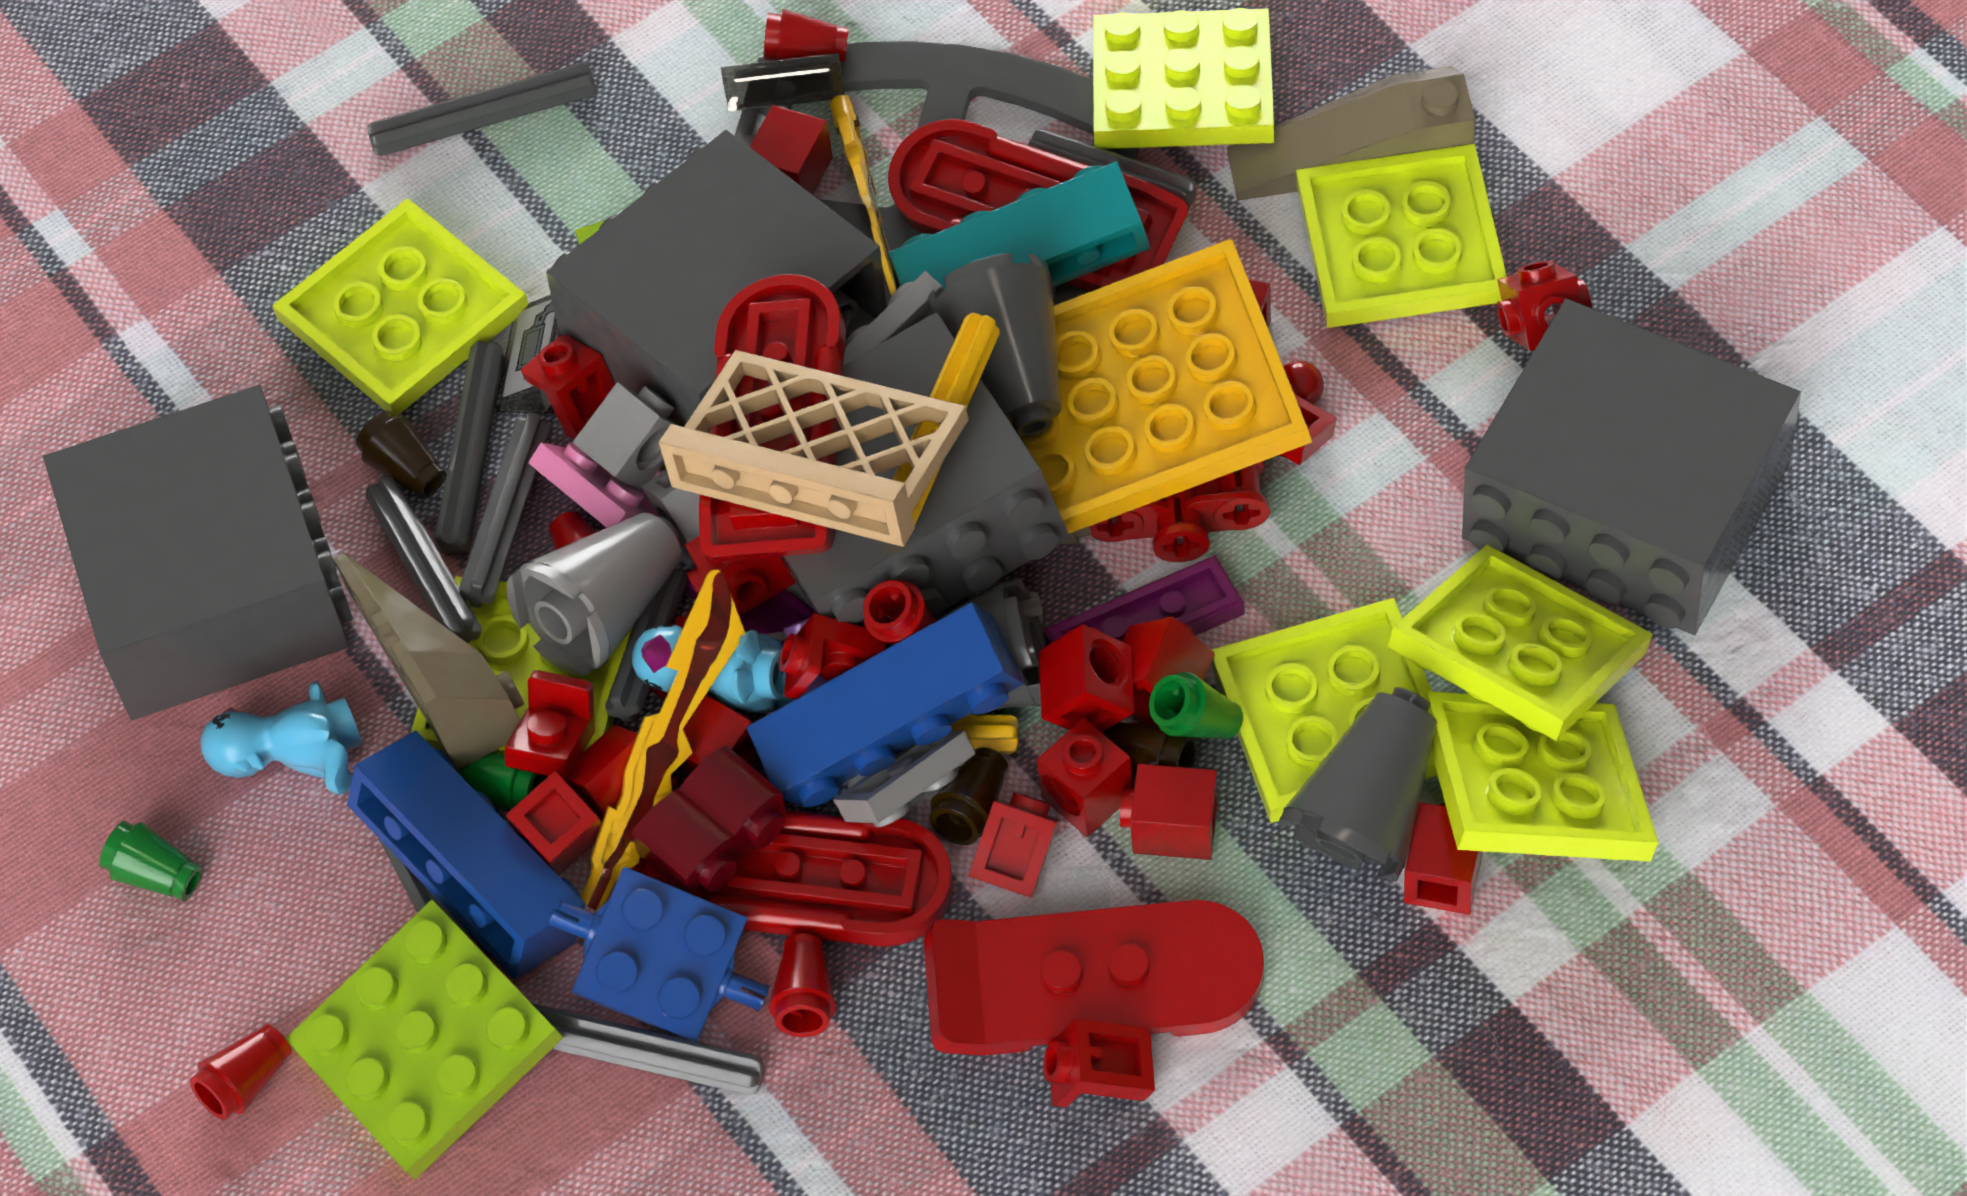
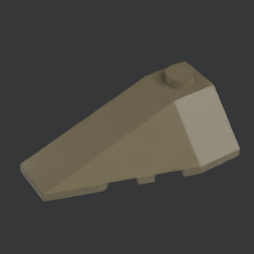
M344 552L332 558L348 592L456 771L504 746L520 722L515 709L525 704L507 671L505 670L495 676L484 656Z

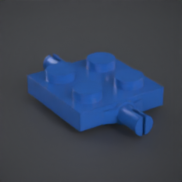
M627 867L622 868L609 900L596 912V915L566 903L562 899H558L553 911L575 919L577 922L555 913L551 915L548 926H554L585 939L583 943V963L570 993L680 1038L698 1041L710 1010L722 999V996L759 1012L765 1000L742 991L741 988L764 998L767 996L770 985L762 984L733 972L735 948L748 919L747 917Z

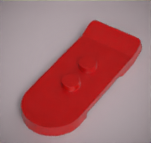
M944 119L918 128L902 141L890 162L888 185L892 199L903 219L910 226L924 234H935L958 225L964 217L974 212H990L1013 203L1020 195L1036 188L1048 189L1068 181L1080 170L1089 166L998 136L993 129L961 119ZM1122 173L1142 221L1151 249L1065 283L1091 292L1164 264L1188 214V205L1183 199L1150 182Z
M796 274L770 276L742 289L726 305L717 323L714 354L717 358L715 380L735 350L843 376L846 326L834 295L819 281ZM744 375L733 392L736 398L769 387L770 384L769 381ZM808 392L788 399L793 412L827 401L825 395L815 392ZM779 403L744 416L751 428L782 417L784 413ZM835 417L804 428L802 431L807 442L838 432L839 423ZM736 419L710 428V434L721 437L741 431ZM793 433L758 446L782 452L798 446V443ZM837 452L816 459V461L836 465ZM701 494L699 497L700 548L703 554L710 559L732 561L825 552L832 546L834 540L832 528Z
M651 808L634 822L633 829ZM786 810L787 814L784 817L783 828L775 840L764 848L758 849L756 847L740 857L737 861L736 872L728 884L715 893L707 892L700 897L747 917L748 919L743 928L746 931L788 936L804 933L814 935L821 940L886 947L914 941L925 935L935 921L942 919L951 901L953 881L950 860L944 846L932 832L913 821L900 818L888 825L876 827L874 823L845 822L842 816ZM641 857L639 858V863L631 868L636 872L675 887Z
M1207 900L1175 901L982 921L940 919L932 924L923 940L931 1042L936 1050L948 1054L985 1056L1026 1052L1032 1049V1046L1049 1045L1075 1018L1150 1028L1151 1034L1170 1032V1034L1177 1037L1213 1033L1235 1024L1251 1010L1259 997L1264 980L1263 950L1253 927L1233 909Z

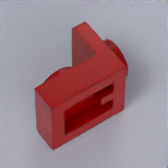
M561 335L545 346L536 357L521 369L526 382L546 393L566 436L573 440L615 386L602 355L568 335Z
M814 613L797 634H789L783 644L779 658V670L786 673L784 697L796 700L818 675L830 681L884 651L886 642L873 637L866 628L846 622H839L837 619Z
M534 670L527 681L529 707L504 746L505 766L546 776L556 771L564 780H567L595 733L593 684L582 679Z
M1013 792L1010 802L1001 799L993 801L968 876L1032 898L1054 834L1058 833L1062 821L1048 816L1051 804L1018 792Z
M1075 1018L1048 1045L1044 1055L1043 1073L1046 1081L1051 1084L1052 1105L1067 1108L1081 1094L1137 1101L1146 1100L1155 1091L1150 1028Z

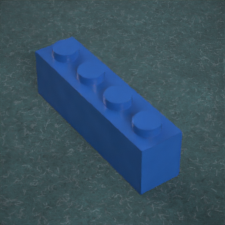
M971 602L746 728L770 783L782 792L783 799L799 807H813L835 797L839 793L838 786L857 775L871 776L889 768L896 760L894 755L914 744L919 746L928 745L944 738L951 732L952 723L972 712L974 714H984L999 708L1008 701L1009 692L1025 683L994 616Z
M415 730L355 764L347 806L515 980L576 942L577 936L554 926H548L553 913L577 922L575 919L553 911L558 899H562V901L583 910L585 909L586 903L581 899L576 887L569 880L560 878L538 855L537 850L523 835L517 834L497 814L489 798L482 792L475 791L454 770L451 761L444 752L436 748L434 749Z

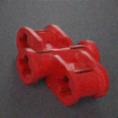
M1264 461L1240 469L1241 472L1239 473L1232 472L1118 515V522L1116 524L1112 523L1110 518L1089 526L1092 532L1090 535L1096 540L1104 542H1120L1154 537L1152 541L1153 551L1160 559L1180 563L1195 560L1209 550L1210 539L1208 532L1251 529L1263 524L1268 519L1270 506L1267 498L1261 493L1260 476L1265 468ZM1243 504L1242 512L1237 510V505ZM1177 537H1183L1184 542L1179 544Z

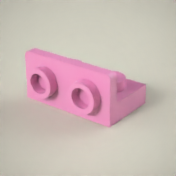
M541 442L528 462L606 528L640 513H650L659 517L644 491L642 492L615 478L572 442L567 447ZM659 469L655 476H657L663 471Z

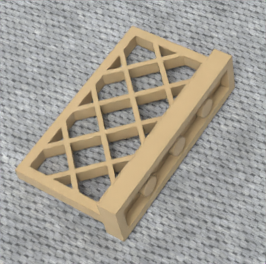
M735 350L685 426L681 427L670 424L660 439L659 446L671 487L904 547L915 529L912 517L913 509L969 419L966 406ZM744 375L769 381L770 384L769 387L736 398L733 392ZM808 392L823 394L827 398V401L793 412L788 402V399ZM779 403L784 416L751 428L749 427L744 415ZM866 406L883 409L885 413L883 416L852 427L846 416V413ZM835 417L837 418L842 429L841 431L807 442L802 429ZM732 419H736L741 430L726 437L706 433L710 427ZM925 420L941 423L936 432L912 441L909 440L904 430L905 427ZM891 432L895 433L900 445L867 457L865 456L860 446L861 443ZM793 433L798 443V446L782 452L758 446ZM849 447L856 458V461L842 466L816 461V459ZM907 462L910 463L913 469L905 483L874 475Z

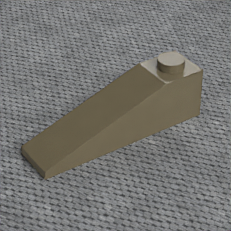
M1452 66L1391 75L1274 126V143L1233 144L1228 146L1227 155L1237 201L1298 192L1296 186V170L1474 144L1475 116L1464 73Z

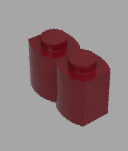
M725 745L703 760L685 779L679 789L668 794L653 806L638 822L631 834L637 854L677 889L700 898L707 892L715 893L728 884L736 872L737 861L740 857L756 847L761 849L773 842L783 828L784 817L787 813L782 792Z

